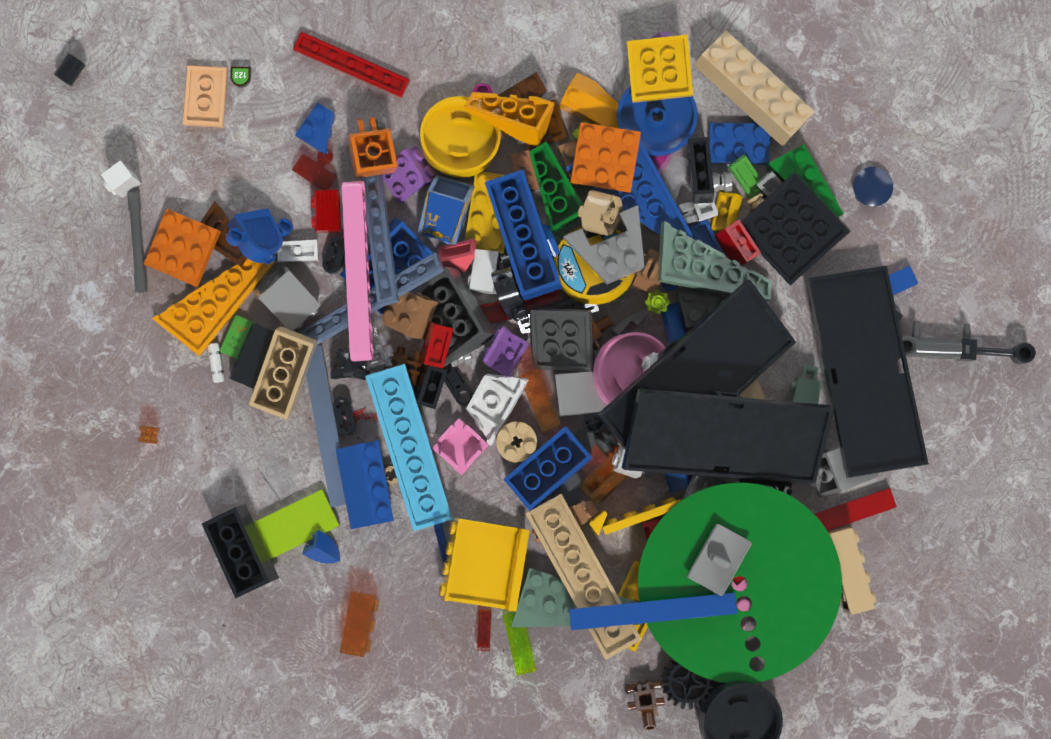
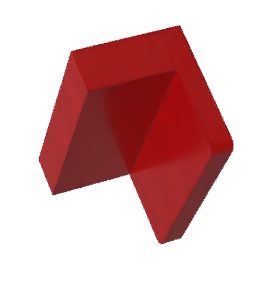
M737 220L715 235L730 260H736L741 266L761 254L740 220Z
M429 322L419 361L423 364L444 368L453 328Z

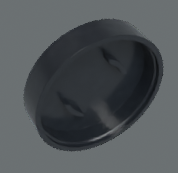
M732 681L720 684L706 697L699 714V730L702 739H779L782 732L783 716L780 705L774 695L758 683Z

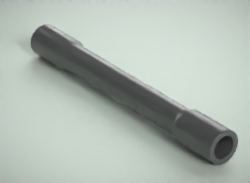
M128 192L135 292L143 293L147 292V280L144 268L140 219L139 192Z

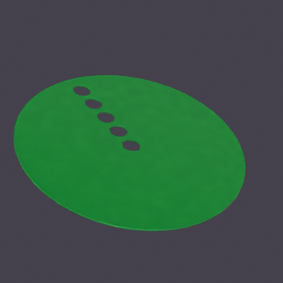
M726 483L705 488L691 494L672 507L653 529L643 550L639 565L640 602L716 595L715 592L689 579L687 574L715 524L718 523L752 542L751 547L733 579L737 576L744 577L747 580V587L743 591H737L732 587L731 581L724 593H735L736 602L742 596L749 597L752 602L751 608L747 611H741L737 608V614L647 623V626L658 644L673 660L699 676L723 683L732 681L757 683L774 679L788 673L806 661L826 639L835 622L842 594V572L837 550L829 533L816 515L797 499L782 491L753 483ZM746 616H751L756 621V627L752 631H745L741 627V620ZM755 636L760 640L758 650L749 651L745 647V641L748 637ZM755 656L763 658L765 662L764 668L760 671H754L749 666L750 660Z

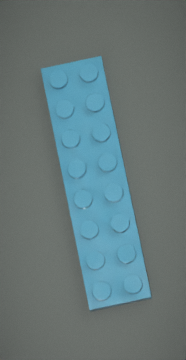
M401 364L366 375L365 377L413 531L453 520L406 365Z

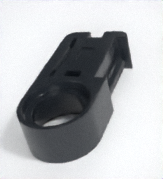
M451 367L447 371L444 382L456 402L461 406H468L473 393L467 383L464 384L465 382L459 372L455 371L457 367ZM467 391L470 394L468 402L463 403L459 401L458 395L460 392Z

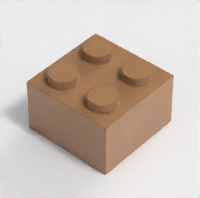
M411 290L400 296L399 302L385 307L380 323L411 338L424 340L428 324L432 320L438 302Z

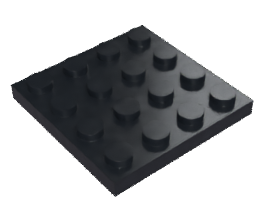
M796 171L741 221L760 250L761 255L790 286L851 232L847 225Z

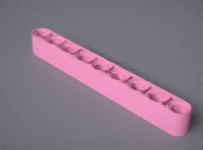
M363 181L342 182L351 361L373 360L365 186Z

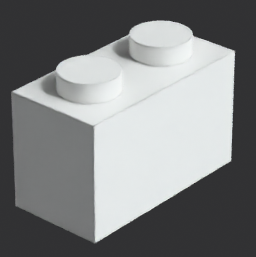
M121 160L101 174L105 180L102 183L106 189L112 192L114 196L118 194L122 198L142 184L133 171Z
M475 249V257L471 262V266H473L472 274L468 276L470 290L497 295L491 272L499 270L497 264L501 260L502 254L500 252Z

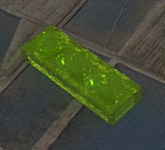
M513 612L502 616L516 675L518 676L537 670L527 627H511L516 613Z

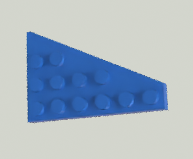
M641 140L639 142L631 193L590 187L595 191L620 197L622 210L624 211L638 205L640 222L659 235L661 234V223L666 221L676 230L684 231L689 237L693 236ZM573 164L565 167L567 172L571 175L573 170Z

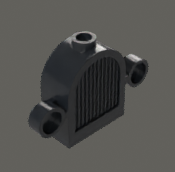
M508 254L502 255L501 260L497 264L499 270L491 272L493 284L500 304L510 320L514 319L516 322L520 321L522 325L530 322L528 308L521 296Z

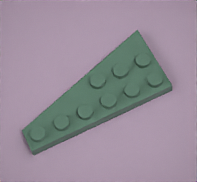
M664 221L661 223L658 282L730 295L745 280H751L766 302L771 300V280L753 270L744 268L736 260L726 258L725 254L702 241L692 239L684 231L676 230L668 222Z
M529 568L511 627L571 626L569 609H576V606L561 578ZM618 596L622 604L636 603V601Z

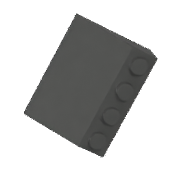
M447 266L444 268V272L427 281L416 291L438 302L431 322L453 328L444 367L483 346L495 334L493 327L459 269Z

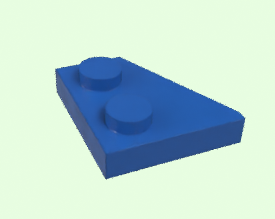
M317 103L295 136L327 156L329 152L327 146L329 138L332 136L335 114L320 103Z

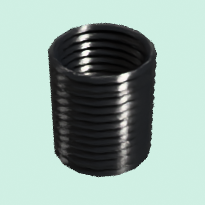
M67 53L53 74L69 86H72L86 65L70 53Z

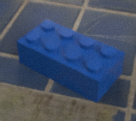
M565 426L503 480L528 510L531 511L594 458Z

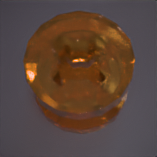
M139 426L141 434L137 442L158 444L157 434L160 432V428Z

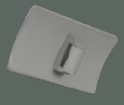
M718 523L715 524L689 570L687 577L719 596H723L752 542Z

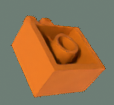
M374 117L369 119L371 131L365 132L364 122L362 119H357L359 133L349 134L348 137L355 179L395 173L398 167L390 128L377 130ZM373 150V153L376 152L377 154L375 156H371L369 154V151Z

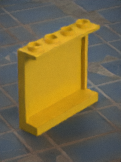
M454 518V522H451L449 528L451 540L446 546V554H448L447 563H444L442 574L445 575L444 582L439 587L441 599L447 602H461L516 612L530 530Z

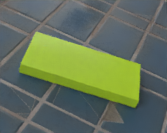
M323 489L254 522L270 559L314 539L312 534L317 530L326 533L340 526Z

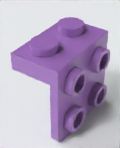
M418 147L404 149L396 156L398 167L395 173L382 174L384 182L398 203L407 200L423 186L431 185L436 176L434 169L429 166L423 152Z
M503 326L501 330L498 329L493 336L494 342L491 347L488 346L484 351L483 362L503 376L511 377L530 344L512 334L508 328Z

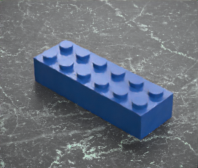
M524 170L485 182L523 300L525 301L561 289L562 285Z

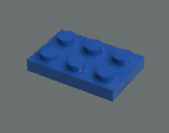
M709 123L711 164H731L742 155H746L751 164L768 165L770 163V135L757 123Z

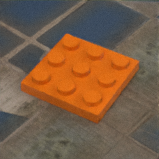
M581 122L570 183L631 193L641 132Z
M166 208L144 265L198 287L221 231Z

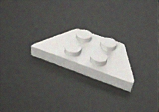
M486 374L482 378L466 410L475 420L479 431L482 430L486 436L488 445L491 446L496 441L499 431L506 423L529 381L527 378Z

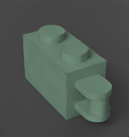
M803 365L801 377H796L794 381H791L789 393H792L789 402L818 404L822 381H817L818 367ZM806 373L813 374L812 379H807Z

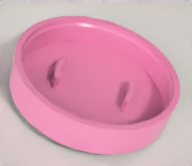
M632 332L617 335L601 347L594 361L593 380L597 393L606 405L642 374L644 368H641L645 356L652 352L659 354L666 348L658 339L645 333Z

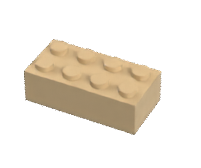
M282 326L275 329L249 405L287 420L295 408L318 340Z
M842 527L828 531L837 550L841 565V606L843 612L853 615L875 609L876 597L874 592L870 591L868 585L871 580L868 571H864L862 563H865L863 552L859 551L857 546L859 537L856 530L853 531V528Z

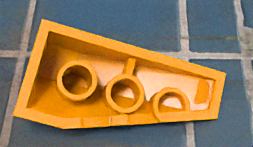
M577 73L561 100L560 109L580 119H586L591 124L618 128L617 109L619 103L596 81Z
M472 92L464 105V109L515 139L536 147L539 146L547 132L554 108V102L536 96H529V99L517 98V95L499 97L494 93Z

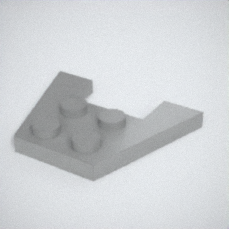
M638 205L619 213L626 232L590 246L583 229L563 236V239L606 285L641 271L645 267Z

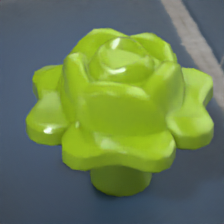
M655 290L654 293L650 292L648 299L645 301V304L649 305L648 311H653L656 314H660L661 311L666 312L667 305L670 303V300L666 299L667 293H662L659 290Z

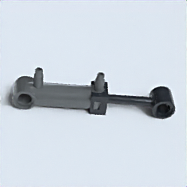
M919 321L913 322L912 336L902 337L903 341L907 342L910 347L908 352L905 351L906 357L953 359L971 362L976 360L977 355L1010 357L1016 364H1025L1031 362L1036 355L1035 348L1029 343L1015 345L1012 349L977 347V340L971 339L970 324H964L961 340L920 337ZM1020 349H1024L1026 351L1025 359L1020 357Z

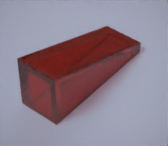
M479 610L477 651L490 652L492 610Z

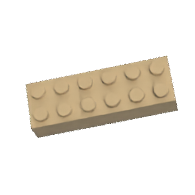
M725 31L708 47L694 65L782 147L815 112L728 31Z

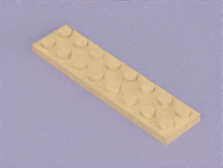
M562 494L525 513L576 608L622 604ZM633 624L588 629L605 660L642 640Z

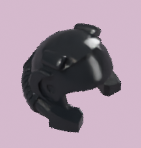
M350 348L337 349V356L334 357L333 369L330 372L331 379L356 378L366 380L365 376L370 374V371L366 370V361H351Z

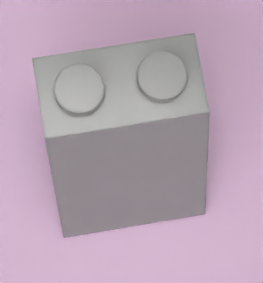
M284 263L254 289L258 298L287 329L292 331L299 330L304 325L303 321L308 317L316 315L321 306Z
M593 371L555 375L559 417L599 413L607 406L597 393L593 380Z
M839 446L823 452L814 486L818 496L823 497L842 492L877 478L879 474L846 478Z

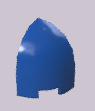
M320 530L312 534L314 539L310 545L304 546L302 554L314 561L326 564L340 561V553L336 543Z

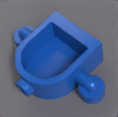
M268 208L235 214L227 224L229 232L226 234V241L232 246H238L241 253L249 260L256 263L270 264L276 260L275 254L283 244L282 236L290 234L293 230V224L285 218L280 219L276 224Z

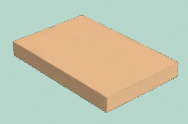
M187 65L183 125L224 128L228 79L227 67Z

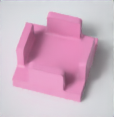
M458 418L438 439V442L432 449L459 474L463 475L489 445L473 429Z

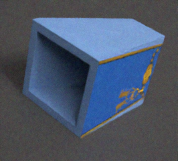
M436 174L427 191L418 233L426 238H435L442 240L446 244L456 245L462 232L475 186Z

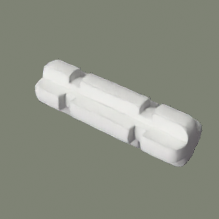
M218 343L208 345V353L211 354L209 359L214 383H220L225 380L224 373H222L223 366Z

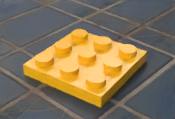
M688 34L627 41L633 103L693 96Z

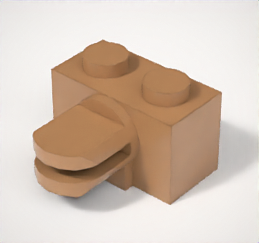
M649 249L648 253L643 252L645 267L643 270L635 273L631 286L647 295L650 292L654 293L660 284L658 282L659 252L653 249Z

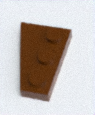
M535 72L498 96L510 97V95H517V98L529 99V96L541 98L548 89L540 74ZM501 130L503 136L506 138L509 134Z
M214 201L200 223L221 231L214 249L242 267L247 258L241 253L238 246H232L226 241V234L229 232L227 224L230 222V219L220 205Z

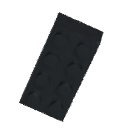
M246 504L234 507L202 523L235 599L279 579Z

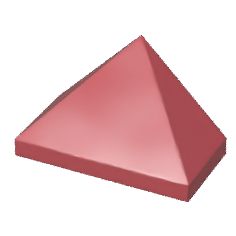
M474 238L457 242L456 245L439 246L438 255L442 265L466 272L475 257L476 240Z

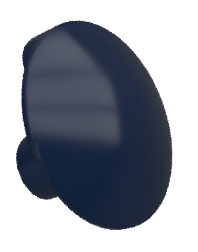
M878 167L863 169L854 179L853 190L857 201L872 207L886 203L893 193L892 178L885 170Z

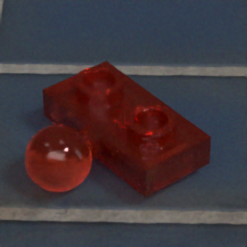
M328 149L325 154L319 151L317 162L302 153L292 170L319 189L328 190L337 177L324 167L325 164L332 162V151Z

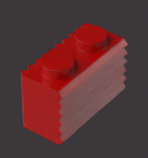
M315 190L314 196H311V208H315V216L311 217V224L317 233L342 232L339 190Z

